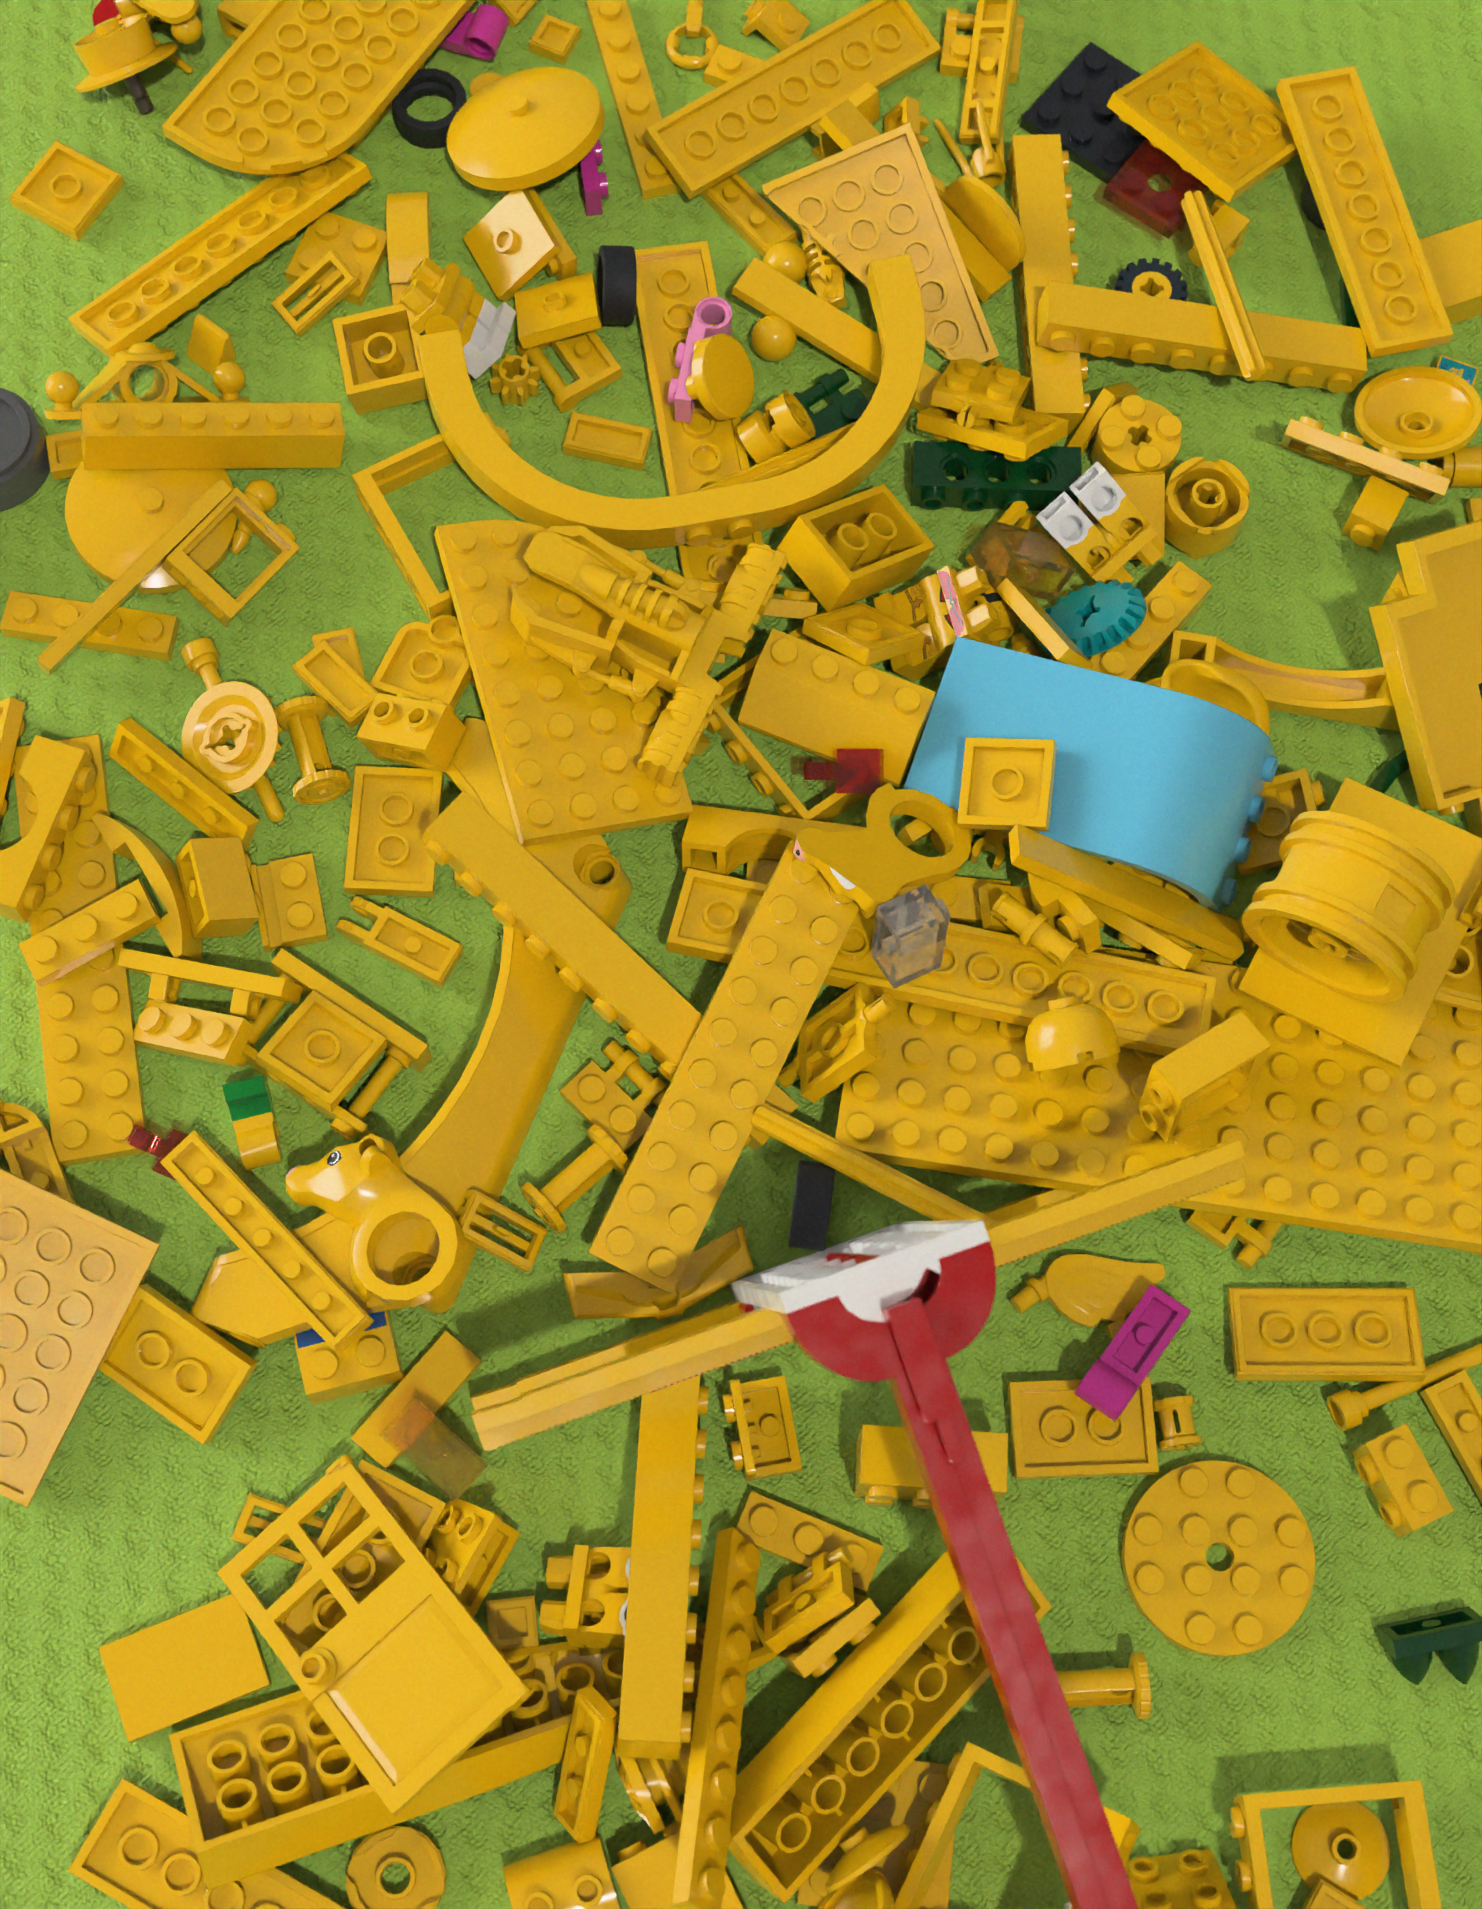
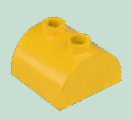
M596 1833L595 1838L589 1842L579 1844L577 1841H573L503 1865L504 1878L512 1909H621L599 1833Z

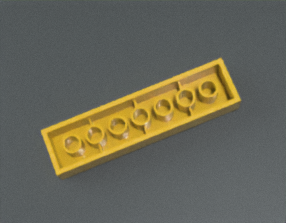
M948 1550L735 1779L736 1794L733 1798L730 1825L731 1841L728 1849L753 1880L784 1904L991 1675ZM1015 1555L1039 1622L1052 1606Z

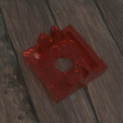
M1146 138L1105 187L1102 198L1169 239L1176 229L1181 232L1186 224L1187 219L1181 206V201L1185 198L1184 194L1189 190L1192 192L1199 190L1205 195L1210 188L1191 173L1184 171L1179 163L1161 149L1154 147ZM1155 174H1162L1170 179L1172 185L1170 189L1158 192L1149 186L1148 180Z

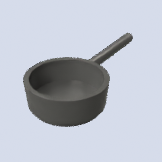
M0 388V512L16 507L32 497L41 488L50 473L45 437L49 435L31 407L20 396L3 388Z

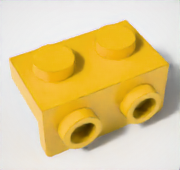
M785 1375L740 1383L739 1379L731 1380L729 1383L730 1394L722 1395V1403L726 1423L735 1422L738 1441L730 1442L734 1470H744L745 1482L802 1472Z

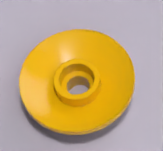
M1358 1802L1311 1805L1302 1813L1295 1824L1291 1837V1855L1298 1875L1310 1889L1313 1888L1316 1880L1320 1878L1357 1901L1373 1893L1386 1877L1390 1865V1843L1380 1820L1372 1811ZM1342 1839L1349 1841L1353 1847V1853L1349 1859H1343L1338 1854L1337 1845Z
M861 1826L844 1838L839 1845L845 1853L828 1876L824 1886L827 1892L831 1893L840 1889L887 1856L909 1835L910 1829L908 1826H892L871 1834L868 1833L864 1826Z

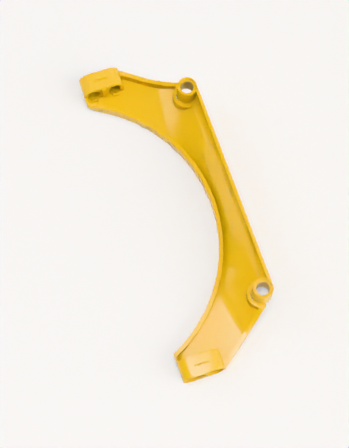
M467 718L464 721L467 729L446 772L443 773L461 792L464 790L519 842L487 723L485 720ZM600 834L524 847L613 932L615 931L627 900L631 895L632 884L618 860L613 855H610L611 850ZM613 877L608 883L602 884L607 878ZM503 925L500 972L492 1006L475 1051L459 1082L436 1116L410 1147L399 1156L401 1167L407 1176L430 1196L446 1206L457 1221L460 1218L456 1215L460 1206L465 1207L467 1202L464 1198L467 1190H477L498 1202L587 996L582 989L576 992L567 986L558 975L561 969L548 957L546 960H541L534 955L525 944L527 938L515 926L509 929ZM478 1206L476 1213L490 1220L492 1213ZM325 1213L308 1224L291 1231L368 1314L407 1308L404 1306H391L374 1296L366 1304L355 1290L349 1273L350 1244L353 1228L350 1224L335 1218L329 1213ZM408 1218L396 1222L383 1233L376 1245L374 1262L376 1272L384 1282L393 1285H406L418 1281L431 1270L438 1258L440 1247L438 1232L434 1225L425 1219ZM472 1223L470 1224V1229L484 1235L485 1230ZM465 1241L466 1250L462 1271L454 1284L439 1300L433 1299L420 1305L422 1308L430 1313L439 1314L446 1312L454 1305L478 1249L476 1246ZM241 1250L215 1258L189 1313L215 1333L263 1349L266 1348L267 1344L313 1329Z

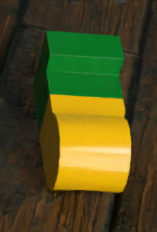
M263 1075L222 1085L234 1126L240 1156L246 1171L283 1162L279 1142L280 1134L271 1093Z

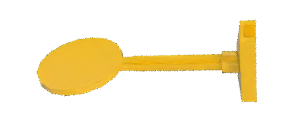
M865 83L844 100L849 99L871 124L880 119L879 90L870 83ZM822 118L811 126V132L820 140V144L812 149L813 155L819 160L832 156L841 150L838 144L819 125ZM930 173L939 198L1005 270L1010 271L1023 261L1026 252L1024 233L1016 215L1004 198L989 184L975 177L960 176L949 186H946L939 178Z

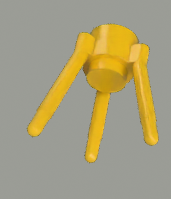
M977 101L975 107L983 147L978 148L972 153L970 163L967 162L939 118L935 119V127L962 169L964 176L975 177L989 184L992 188L1001 185L1005 181L1008 173L1004 156V129L1002 127L1000 144H995L994 150L991 145L987 119L981 101Z

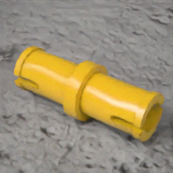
M1008 891L999 897L989 913L990 916L995 917L1018 934L1023 945L1026 947L1034 946L1058 964V967L1061 969L1070 962L1079 948L1076 942L1074 943L1048 924L1049 918L1043 913L1036 915L1012 897Z

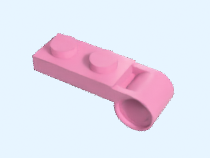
M707 297L697 304L692 326L688 330L686 343L679 342L675 367L681 369L678 379L671 378L668 392V403L674 404L675 421L687 423L692 421L696 400L691 399L687 393L686 379L689 375H692L694 343L698 339L717 334L732 336V309L729 303L720 297ZM709 323H718L719 325L711 326V325H708V324H709Z

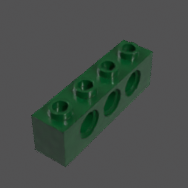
M914 441L911 460V506H922L928 510H938L943 507L964 508L965 510L976 512L984 509L1007 510L1013 502L1025 501L1029 507L1027 510L1043 511L1064 491L1078 506L1079 499L1070 490L1069 486L1079 476H1082L1081 447L1050 446L1032 455L1028 460L1011 461L1006 459L1004 454L996 451L970 449L968 443ZM955 476L960 478L961 481H951L947 477ZM989 478H998L1003 482L994 483ZM1033 479L1040 480V481H1042L1044 484H1041V485H1039V484H1034V483L1031 482L1030 480H1033Z

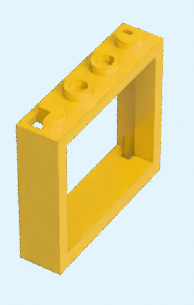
M484 412L492 428L506 445L510 447L511 442L505 428L501 429L500 425L496 427L489 414ZM441 433L352 475L356 495L429 622L439 615L457 616L450 590L439 593L386 502L384 495L456 462Z
M803 624L789 633L791 636L843 655L802 634ZM758 654L718 681L725 688L720 697L715 696V699L720 702L711 716H707V718L711 719L707 729L712 734L718 732L726 742L725 749L730 758L739 766L741 764L745 765L752 774L751 780L757 791L765 798L770 796L779 807L777 809L779 816L829 822L885 782L862 773L809 811L805 808L725 710L746 695L756 662L760 656ZM916 748V750H915V752H914V754H913V757H912V759H911L909 765H911L912 762H913V759H914V757H915L917 748Z
M968 1741L963 1752L955 1754L947 1771L949 1783L942 1799L937 1798L928 1811L926 1817V1827H928L925 1837L920 1846H915L906 1860L904 1873L907 1877L899 1894L893 1895L895 1909H920L982 1768L1031 1791L1023 1767ZM1103 1806L1125 1868L1141 1828L1131 1818Z
M1422 1780L1234 1796V1807H1229L1232 1822L1229 1823L1232 1838H1239L1241 1859L1235 1861V1874L1240 1892L1246 1891L1248 1909H1274L1260 1810L1382 1799L1392 1800L1408 1909H1442Z

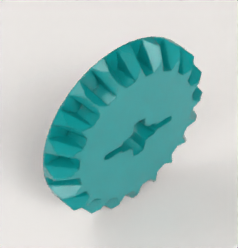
M1099 580L1093 586L1088 587L1084 584L1082 589L1078 591L1070 590L1068 596L1057 598L1055 606L1048 607L1045 611L1083 654L1089 657L1107 651L1130 637L1143 622L1147 606L1140 589L1134 588L1130 582L1121 584L1118 580H1112L1105 584L1102 580ZM1039 640L1040 645L1044 649V651L1052 655L1050 651Z

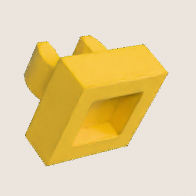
M906 96L884 116V133L910 122L921 149L929 142V137L920 134L929 125V120L920 115V101Z

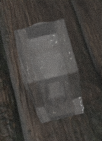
M926 884L877 906L871 956L893 989L941 967L950 914L943 900L940 898L935 899Z

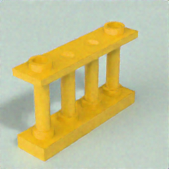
M281 948L271 961L277 977L287 979L302 986V994L308 996L313 990L386 1037L387 1047L385 1049L387 1050L385 1055L387 1058L347 1111L337 1105L330 1113L257 1064L256 1055L259 1051L254 1049L253 1046L287 1004L284 1001L267 999L260 1007L257 1019L250 1020V1023L255 1027L237 1066L243 1068L246 1063L332 1120L333 1122L330 1124V1127L340 1136L350 1142L355 1137L361 1140L371 1134L368 1125L362 1120L401 1068L407 1069L411 1065L422 1073L432 1059L429 1047L426 1043Z

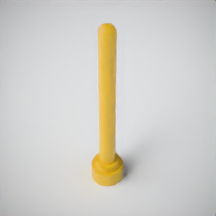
M204 637L193 640L181 649L180 654L187 669L194 671L195 675L201 676L207 690L223 683L217 671L219 653L211 638ZM231 730V741L234 747H236L235 739L240 736V733ZM265 772L266 779L257 781L253 787L268 819L272 822H280L283 820L285 812Z
M1482 1343L1425 1366L1426 1377L1424 1381H1388L1362 1393L1357 1390L1350 1392L1348 1389L1334 1393L1327 1397L1329 1413L1341 1431L1361 1425L1363 1418L1369 1415V1410L1446 1379L1463 1370L1482 1364Z

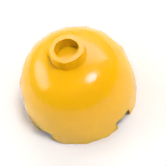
M1075 995L1047 1001L1049 1010L1034 1017L1028 1025L1025 1037L1026 1055L1030 1072L1079 1064L1081 1061L1093 1058L1096 1060L1121 1053L1112 1020L1102 1009L1093 1004H1077Z

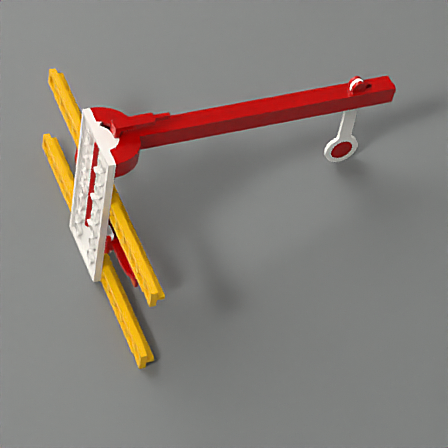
M1240 1139L1224 1141L1188 1157L1170 1160L1081 1193L1053 1188L1042 1190L981 1212L998 1221V1223L985 1227L983 1220L901 1221L828 1247L824 1251H817L730 1283L735 1299L733 1302L515 1379L516 1382L470 1395L475 1410L471 1412L483 1450H495L499 1446L504 1447L506 1443L510 1445L512 1441L516 1442L524 1437L529 1438L530 1434L535 1436L536 1432L541 1433L542 1430L553 1429L555 1425L559 1427L561 1423L566 1424L567 1421L572 1422L573 1419L584 1418L586 1414L591 1415L592 1412L597 1413L598 1410L609 1409L610 1405L615 1407L616 1403L621 1404L622 1401L627 1402L628 1399L639 1398L641 1394L646 1395V1393H652L671 1385H676L679 1382L704 1373L706 1374L707 1372L761 1354L763 1351L767 1352V1350L793 1341L813 1361L836 1374L859 1381L875 1382L888 1380L1070 1902L1064 1904V1909H1071V1906L1073 1909H1139L946 1359L965 1349L984 1327L994 1302L996 1268L1057 1247L1058 1245H1063L1070 1240L1081 1238V1236L1092 1234L1093 1231L1098 1232L1099 1229L1104 1230L1105 1227L1115 1226L1116 1223L1121 1224L1122 1221L1173 1205L1174 1202L1179 1203L1180 1200L1190 1199L1191 1196L1194 1197L1197 1194L1208 1192V1190H1214V1188L1231 1184V1182H1237L1246 1176L1241 1158L1246 1155Z

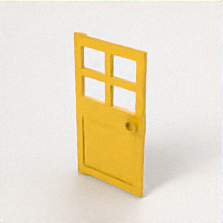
M344 1454L325 1470L327 1472L326 1475L217 1573L392 1815L397 1816L510 1710L515 1711L532 1695L533 1690L527 1683L522 1681L353 1465L354 1461L350 1456ZM344 1486H347L370 1516L329 1554L324 1556L301 1525ZM381 1530L405 1562L359 1603L336 1570ZM290 1537L312 1569L267 1609L244 1577L283 1541ZM321 1583H324L347 1615L301 1655L278 1622Z

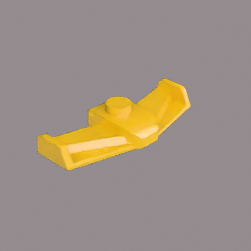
M739 1225L692 1252L673 1294H668L626 1272L562 1273L570 1308L575 1319L655 1317L661 1320L683 1314L686 1308L753 1271L754 1266L743 1225Z

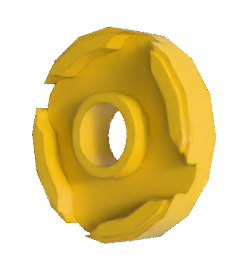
M390 1826L371 1833L355 1848L348 1865L345 1887L353 1909H437L446 1889L447 1869L441 1850L428 1835L412 1827ZM393 1863L404 1864L410 1873L408 1887L399 1894L387 1891L382 1881L385 1869Z

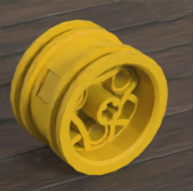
M1312 810L1300 813L1293 820L1289 834L1284 837L1280 844L1279 855L1283 862L1280 872L1273 881L1264 882L1257 887L1253 894L1252 903L1246 907L1242 915V925L1246 933L1261 949L1285 967L1332 991L1376 1003H1393L1402 999L1407 990L1408 981L1414 977L1419 962L1415 952L1425 933L1432 932L1440 927L1444 919L1445 910L1450 908L1454 900L1456 891L1452 880L1444 869L1430 856L1410 842L1377 825L1331 811Z

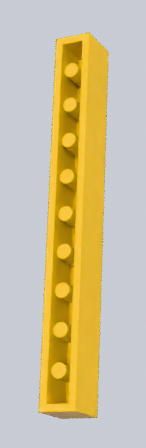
M463 790L425 829L421 838L426 843L424 846L425 851L438 864L444 866L448 863L460 875L457 879L461 886L472 896L478 897L481 894L493 906L491 912L501 924L509 929L515 926L527 938L525 944L534 955L541 960H546L548 957L561 969L558 975L567 986L576 992L582 989L594 1000L592 1007L600 1017L609 1023L615 1020L628 1033L625 1035V1038L629 1044L641 1054L645 1055L649 1052L661 1063L658 1067L659 1071L671 1082L703 1015ZM774 1083L765 1103L791 1115L798 1105ZM753 1128L743 1148L745 1149L749 1146L752 1150L763 1146L770 1136Z

